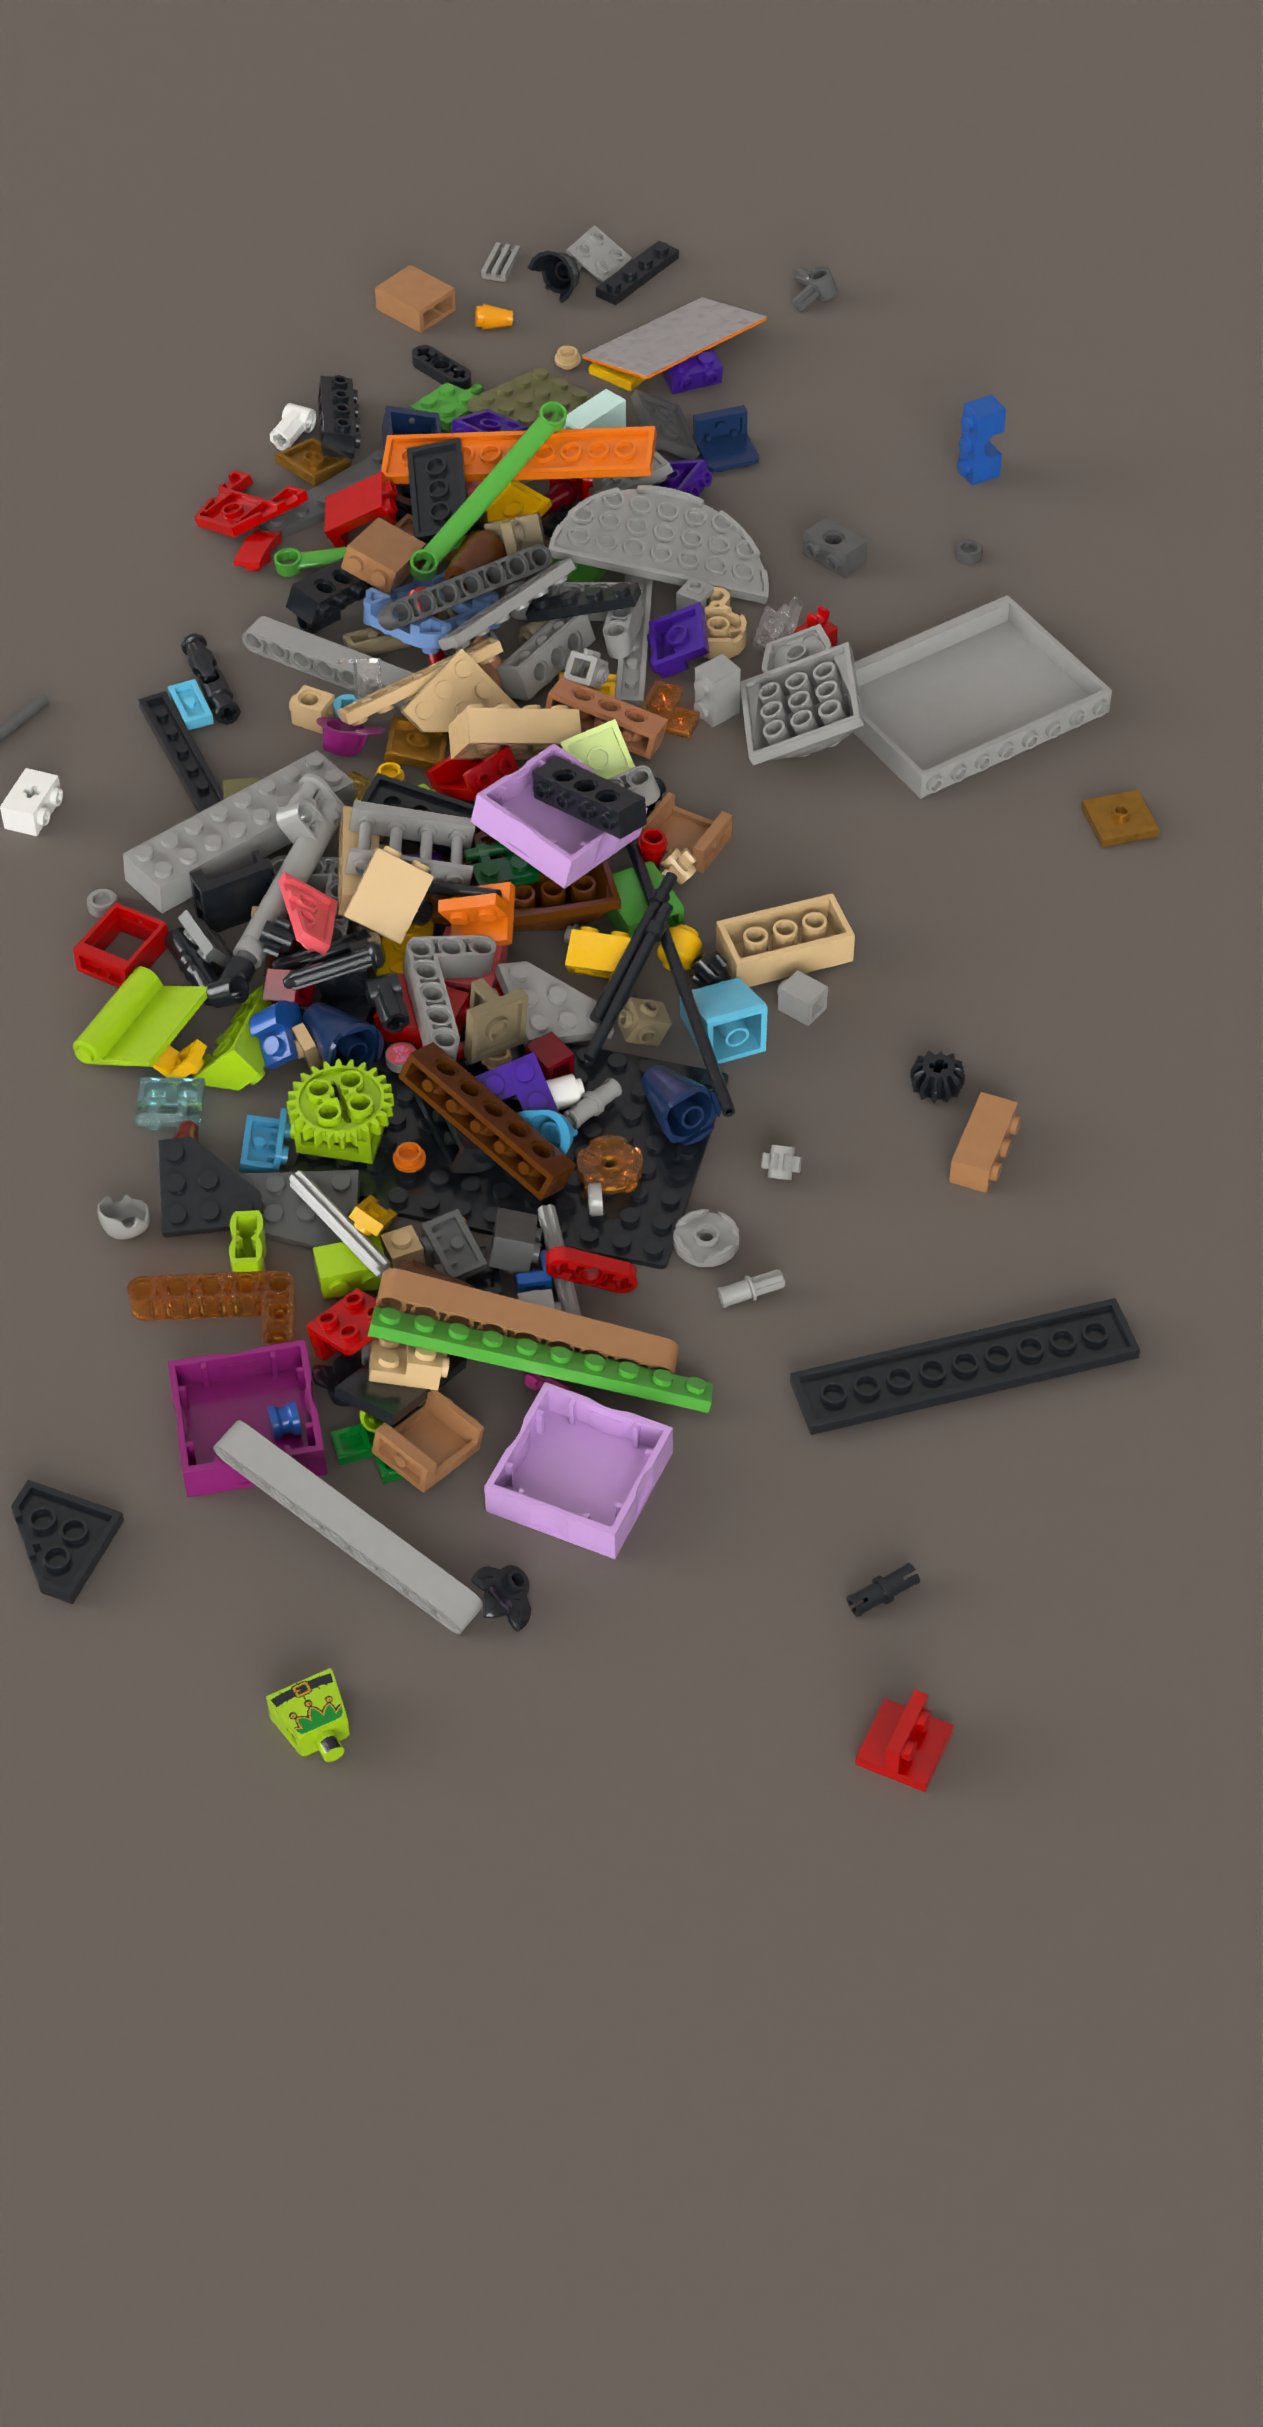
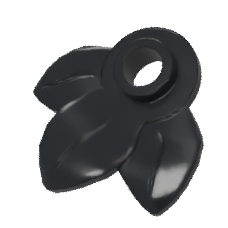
M342 1355L334 1361L333 1366L314 1365L312 1369L313 1380L318 1386L327 1389L330 1399L334 1404L348 1407L351 1405L334 1397L335 1387L363 1365L361 1359L354 1355Z
M513 1565L505 1566L501 1570L491 1566L480 1568L473 1575L471 1581L479 1589L485 1591L483 1597L484 1618L507 1616L509 1623L516 1632L523 1629L531 1616V1606L526 1596L529 1592V1580L524 1571Z

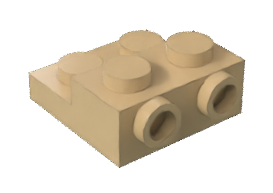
M375 1338L370 1342L369 1381L438 1391L440 1378H447L449 1357H447L448 1354Z

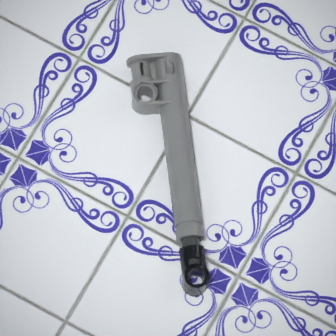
M304 774L299 781V792L293 794L287 805L280 806L277 810V824L293 843V846L234 948L233 957L229 960L220 978L208 984L207 997L215 1008L241 1004L248 999V984L256 971L255 969L261 966L267 953L263 952L266 945L259 942L267 920L275 923L278 916L285 919L289 916L278 882L279 878L285 871L307 884L340 824L342 809L345 805L330 786L315 774Z

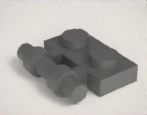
M186 909L178 917L185 927L184 935L192 943L198 945L197 953L209 964L214 961L224 970L231 957H233V952L225 948V941L218 933L210 929L204 920Z

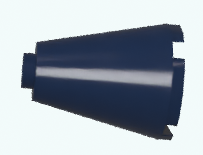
M316 1002L305 1010L302 1023H304L323 1061L329 1063L331 1067L335 1066L337 1059H340L342 1065L345 1066L353 1059L354 1067H358L365 1062L367 1071H369L368 1067L374 1059L377 1062L379 1061L384 1048L382 1033L373 1024L323 1002Z
M664 1065L652 1066L643 1074L641 1087L663 1134L671 1142L691 1145L701 1141L712 1132L715 1127L712 1123L716 1115L720 1117L721 1108L716 1094L710 1088Z

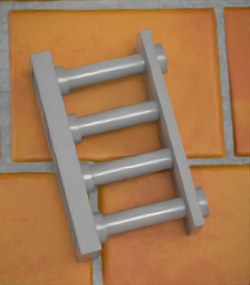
M354 800L349 831L359 832L358 848H349L345 874L363 875L374 851L370 850L371 834L390 837L389 847L400 853L402 839L419 841V858L401 855L400 859L409 864L416 860L430 867L428 873L434 876L432 882L470 886L473 866L462 864L463 848L471 849L476 825L470 822L471 818ZM433 844L451 846L450 862L432 860Z

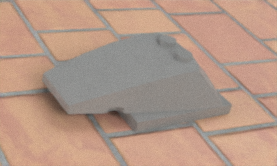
M820 624L767 643L762 662L763 673L740 681L748 758L752 765L767 760L806 757L811 753L836 746L857 728L864 726L853 650L849 642L832 647L828 636Z

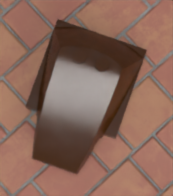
M486 832L477 833L473 836L474 847L475 844L483 842L486 845L498 842ZM500 854L496 856H491L490 859L493 860L497 858L505 857V855ZM478 860L462 862L463 865L469 866L479 863ZM608 860L603 861L565 889L539 870L538 882L515 886L513 932L567 929L568 925L574 926L576 923L581 926L601 917L608 911L621 909V899ZM471 877L470 886H476ZM426 894L425 897L433 906L431 922L451 926V923L438 912V901L453 897Z

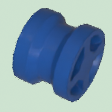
M295 1401L287 1402L284 1407L279 1408L274 1405L267 1406L274 1441L282 1439L287 1434L294 1436L302 1435Z

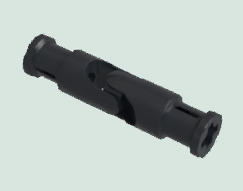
M190 634L184 638L181 644L182 651L185 655L189 656V665L193 673L198 677L199 685L211 708L215 709L216 720L225 725L231 724L241 714L240 707L237 703L233 702V693L224 675L217 668V662L213 653L206 648V639L203 635ZM193 642H195L198 649L195 650Z

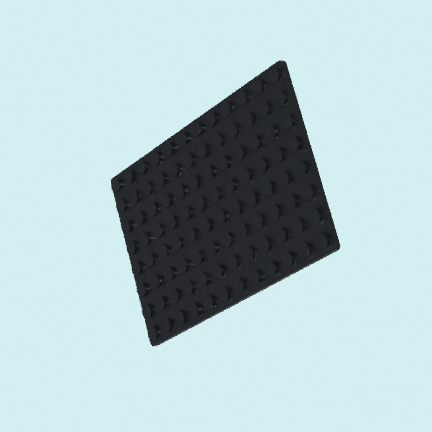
M376 1009L374 1010V1012H373V1014H372V1016H371V1019H370V1021H369V1023H371V1024H373V1025H374V1015H375V1013H376ZM466 1025L461 1031L460 1042L465 1041ZM384 1040L382 1056L378 1062L374 1059L368 1068L376 1067L378 1076H386L387 1084H391L394 1106L393 1117H388L389 1125L384 1128L373 1164L299 1153L291 1171L359 1170L361 1175L359 1203L372 1195L379 1200L378 1204L386 1210L392 1209L398 1214V1217L422 1222L430 1221L459 1209L462 1217L466 1219L470 1231L487 1235L493 1234L498 1207L538 1215V1208L540 1206L552 1204L556 1208L565 1247L636 1265L665 1269L668 1266L674 1247L673 1234L676 1224L685 1214L711 1133L701 1141L691 1145L671 1142L663 1134L641 1087V1079L650 1067L664 1065L710 1088L714 1093L715 1091L707 1069L603 1049L600 1050L595 1062H589L583 1057L588 1046L564 1043L574 1053L575 1079H581L585 1093L587 1091H594L606 1079L613 1078L620 1084L622 1094L608 1103L600 1115L592 1116L577 1129L578 1134L574 1136L571 1147L566 1154L576 1164L575 1169L563 1189L540 1201L499 1164L478 1173H452L411 1088L398 1078L400 1073L393 1072L387 1067L385 1052L394 1043ZM524 1044L509 1049L512 1056L511 1061L526 1055ZM465 1061L471 1075L474 1077L489 1071L486 1066L482 1065L481 1061L474 1064ZM722 1072L723 1078L727 1086L728 1075ZM332 1085L335 1091V1097H337L338 1100H340L339 1091L336 1085ZM510 1099L504 1102L516 1113L523 1111L519 1100ZM570 1108L560 1110L559 1113L563 1115ZM716 1115V1117H715V1119H714V1121H713V1123H712L713 1125L715 1124L717 1115ZM404 1142L417 1143L425 1152V1165L416 1172L405 1173L399 1171L393 1164V1154L397 1147ZM601 1182L603 1216L589 1215L587 1185L589 1183ZM537 1216V1227L541 1228L539 1218ZM541 1234L540 1243L542 1246H545L543 1235Z

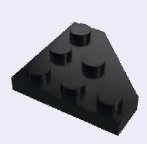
M192 1137L158 1140L162 1234L165 1238L230 1231V1220L235 1211L259 1210L263 1217L262 1196L260 1192Z
M31 1480L26 1482L11 1505L12 1513L40 1592L73 1604L123 1524V1513Z

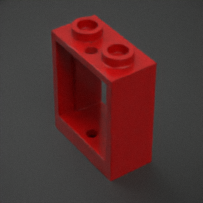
M115 902L73 948L77 971L120 988L136 967L142 966L149 969L167 949L164 941L165 936L168 934L167 923L138 912L134 908ZM121 931L145 941L128 961L104 951Z

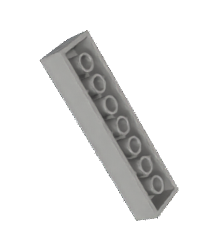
M316 750L123 853L125 881L163 914L193 897L190 873L201 869L209 881L252 865V851L259 850L263 858L292 843L278 826L276 813L280 806L289 803L293 794L299 792V781L304 774L311 773L321 777L343 804L349 807H353L355 800L354 781Z

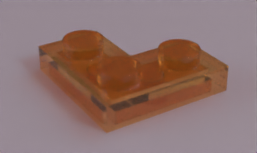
M656 680L640 708L668 719L665 733L690 739L700 721V712L677 706L683 696V687Z

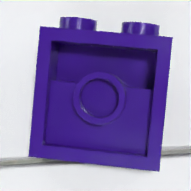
M708 349L661 373L672 394L722 383L723 366L714 349Z
M490 409L453 419L451 433L528 430V426Z
M705 459L668 461L674 472L667 475L666 480L651 486L672 488L700 497L704 487L711 485L712 474L707 467Z
M700 602L649 621L650 634L647 635V641L652 654L649 657V663L653 672H658L663 679L688 670V661L709 654L705 608Z

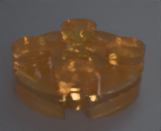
M606 1135L594 1138L590 1141V1146L584 1150L582 1148L577 1155V1173L580 1180L585 1184L586 1190L589 1183L601 1182L602 1193L631 1192L635 1190L637 1182L642 1176L643 1157L640 1149L636 1145L634 1148L627 1144V1139L621 1136ZM612 1161L615 1167H605L606 1162Z

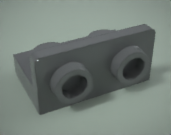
M459 1209L421 1225V1238L419 1240L424 1248V1256H431L435 1264L433 1266L434 1269L459 1280H464L487 1270L488 1263Z

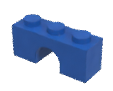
M993 395L964 403L963 416L961 417L962 431L961 439L959 440L960 455L957 468L960 475L965 477L971 485L1000 476L1002 453L989 439L996 434L1004 432L1006 408Z

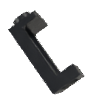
M259 850L252 851V865L208 881L201 869L190 873L195 914L204 920L209 928L216 933L250 921L252 906H259L272 883L271 876L275 875L271 861L268 858L264 859Z

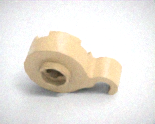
M714 587L713 594L708 598V606L704 607L709 654L703 655V657L713 659L723 653L729 659L738 655L745 648L747 622L743 614L739 616L732 612L730 593L724 588Z

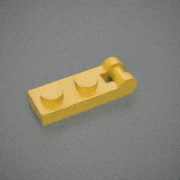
M372 1195L359 1203L349 1218L355 1221L353 1226L367 1236H370L372 1233L377 1237L383 1230L389 1228L398 1214L390 1208L386 1210L378 1204L379 1200Z

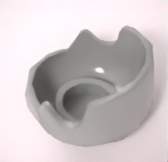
M124 1195L121 1201L114 1202L110 1196H107L98 1204L97 1213L100 1225L107 1235L114 1239L126 1240L139 1236L146 1231L151 1223L150 1207L142 1200L131 1199L130 1196Z

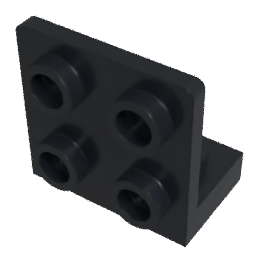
M370 966L317 983L316 985L322 994L319 1002L326 1003L369 1022L375 1007H370L364 987V979L377 976L373 967Z

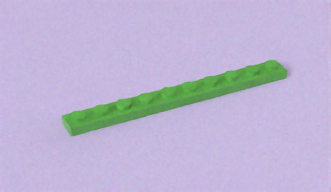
M374 1307L368 1336L709 1413L712 1403L713 1383L706 1382L698 1377L688 1378L671 1374L663 1369L653 1370L637 1366L632 1362H618L605 1359L597 1354L587 1355L570 1351L562 1346L552 1347L543 1345L527 1338L517 1339L501 1335L496 1331L477 1330L461 1323L451 1324L434 1320L426 1315L416 1316L403 1313L391 1307Z

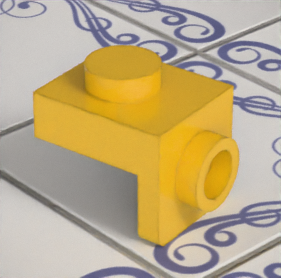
M198 1039L180 1052L169 1045L152 1067L174 1084H177L188 1075H195L200 1071L204 1064L202 1057L207 1046Z

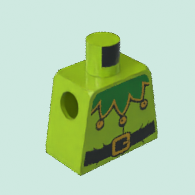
M331 1668L266 1696L271 1720L301 1756H308L316 1751H320L326 1762H332L344 1754L345 1750L340 1741L350 1735L348 1718Z

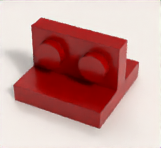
M914 1689L906 1706L884 1698L859 1749L855 1765L926 1792L953 1734L954 1725L932 1717V1711L927 1710L928 1694Z

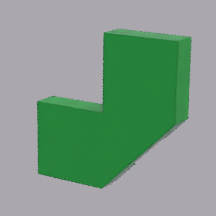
M362 1423L330 1432V1438L340 1466L374 1457L383 1484L403 1479L400 1474L372 1453L375 1433L365 1429Z

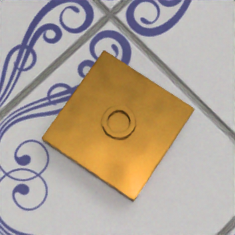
M313 437L275 455V463L313 486L330 479L351 467L352 461L348 458L321 456V443Z
M392 715L384 761L428 770L445 758L449 732L421 733L407 718Z
M1139 789L1082 800L1081 808L1102 848L1159 837L1160 829Z

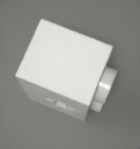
M25 768L0 806L4 829L38 836L43 826L49 823L50 816L56 806H59L63 800V790L60 788L58 775Z

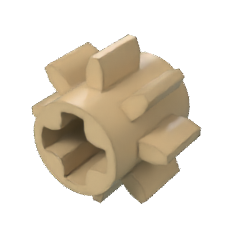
M677 847L672 848L659 862L663 866L660 870L662 876L665 877L667 872H672L677 876L676 881L680 885L683 884L697 870L692 865L696 862L695 856L687 848H684L681 852Z

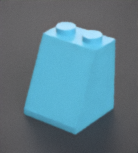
M739 977L692 990L718 1064L766 1051L768 1007ZM680 997V1017L700 1053Z

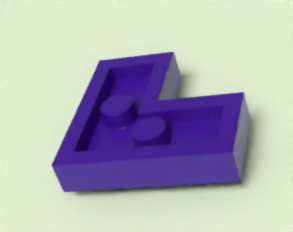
M534 1052L475 1076L478 1081L503 1102L518 1097L523 1111L552 1110L559 1113Z

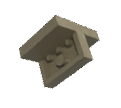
M539 512L484 524L485 530L497 534V538L502 544H505L507 556L536 544H542L547 547ZM532 555V560H533L534 563L536 564V560H535L534 556ZM509 564L510 570H511V572L513 573V572H514V571H513V568H512V566Z
M483 978L471 982L470 1009H467L464 1046V1058L470 1064L525 1043L529 996L522 988L500 996L495 988H491Z

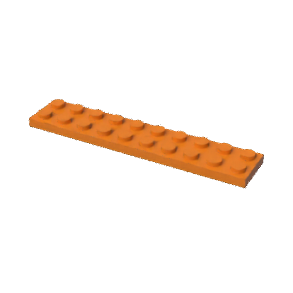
M656 427L562 429L558 432H553L513 480L651 476L657 438ZM527 430L387 435L381 471L394 484H410L407 448L461 438L466 482L483 481Z

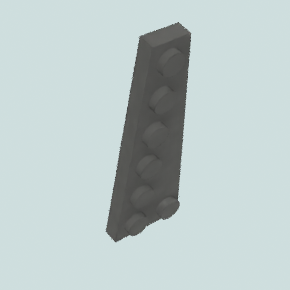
M384 449L373 451L372 455L306 492L309 500L260 524L259 528L266 531L282 532V538H285L325 521V497L381 472Z

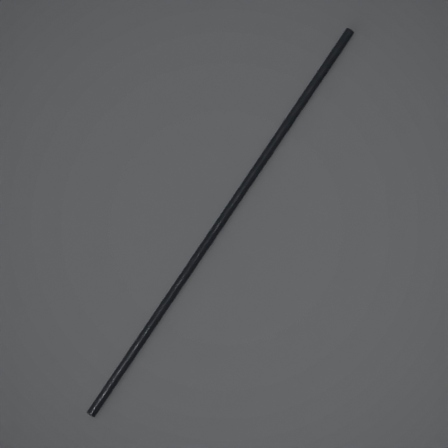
M635 839L627 844L626 848L647 906H649L648 900L654 890V886ZM666 922V931L660 942L721 1111L725 1117H730L734 1115L735 1108Z

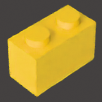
M586 926L581 927L580 930L572 929L565 961L568 972L610 979L631 940L630 935L621 931H612L611 935L599 933V930Z

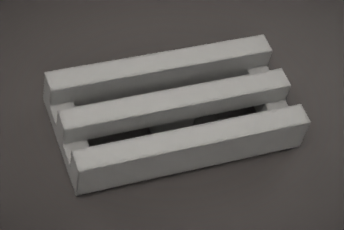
M496 242L481 270V278L506 282L521 254L520 246L515 245L514 249H511V244H505L503 248L501 243ZM510 256L501 272V275H497L499 270L502 269L506 257Z

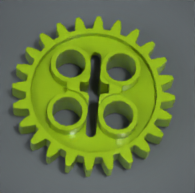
M337 1059L335 1066L332 1067L326 1061L323 1062L324 1069L322 1070L312 1066V1075L301 1073V1082L294 1081V1091H288L289 1101H287L290 1124H294L296 1133L303 1132L305 1141L314 1137L315 1146L326 1141L328 1149H331L334 1143H339L341 1149H345L346 1142L351 1141L355 1147H358V1139L362 1138L370 1142V1133L380 1135V1126H388V1117H393L394 1096L391 1084L386 1082V1076H378L376 1067L367 1071L365 1062L358 1067H354L353 1059L348 1062L347 1066L342 1065L340 1059ZM332 1085H336L339 1091L340 1101L343 1109L346 1110L347 1119L349 1123H346L344 1121L340 1102L338 1098L335 1097V1091Z

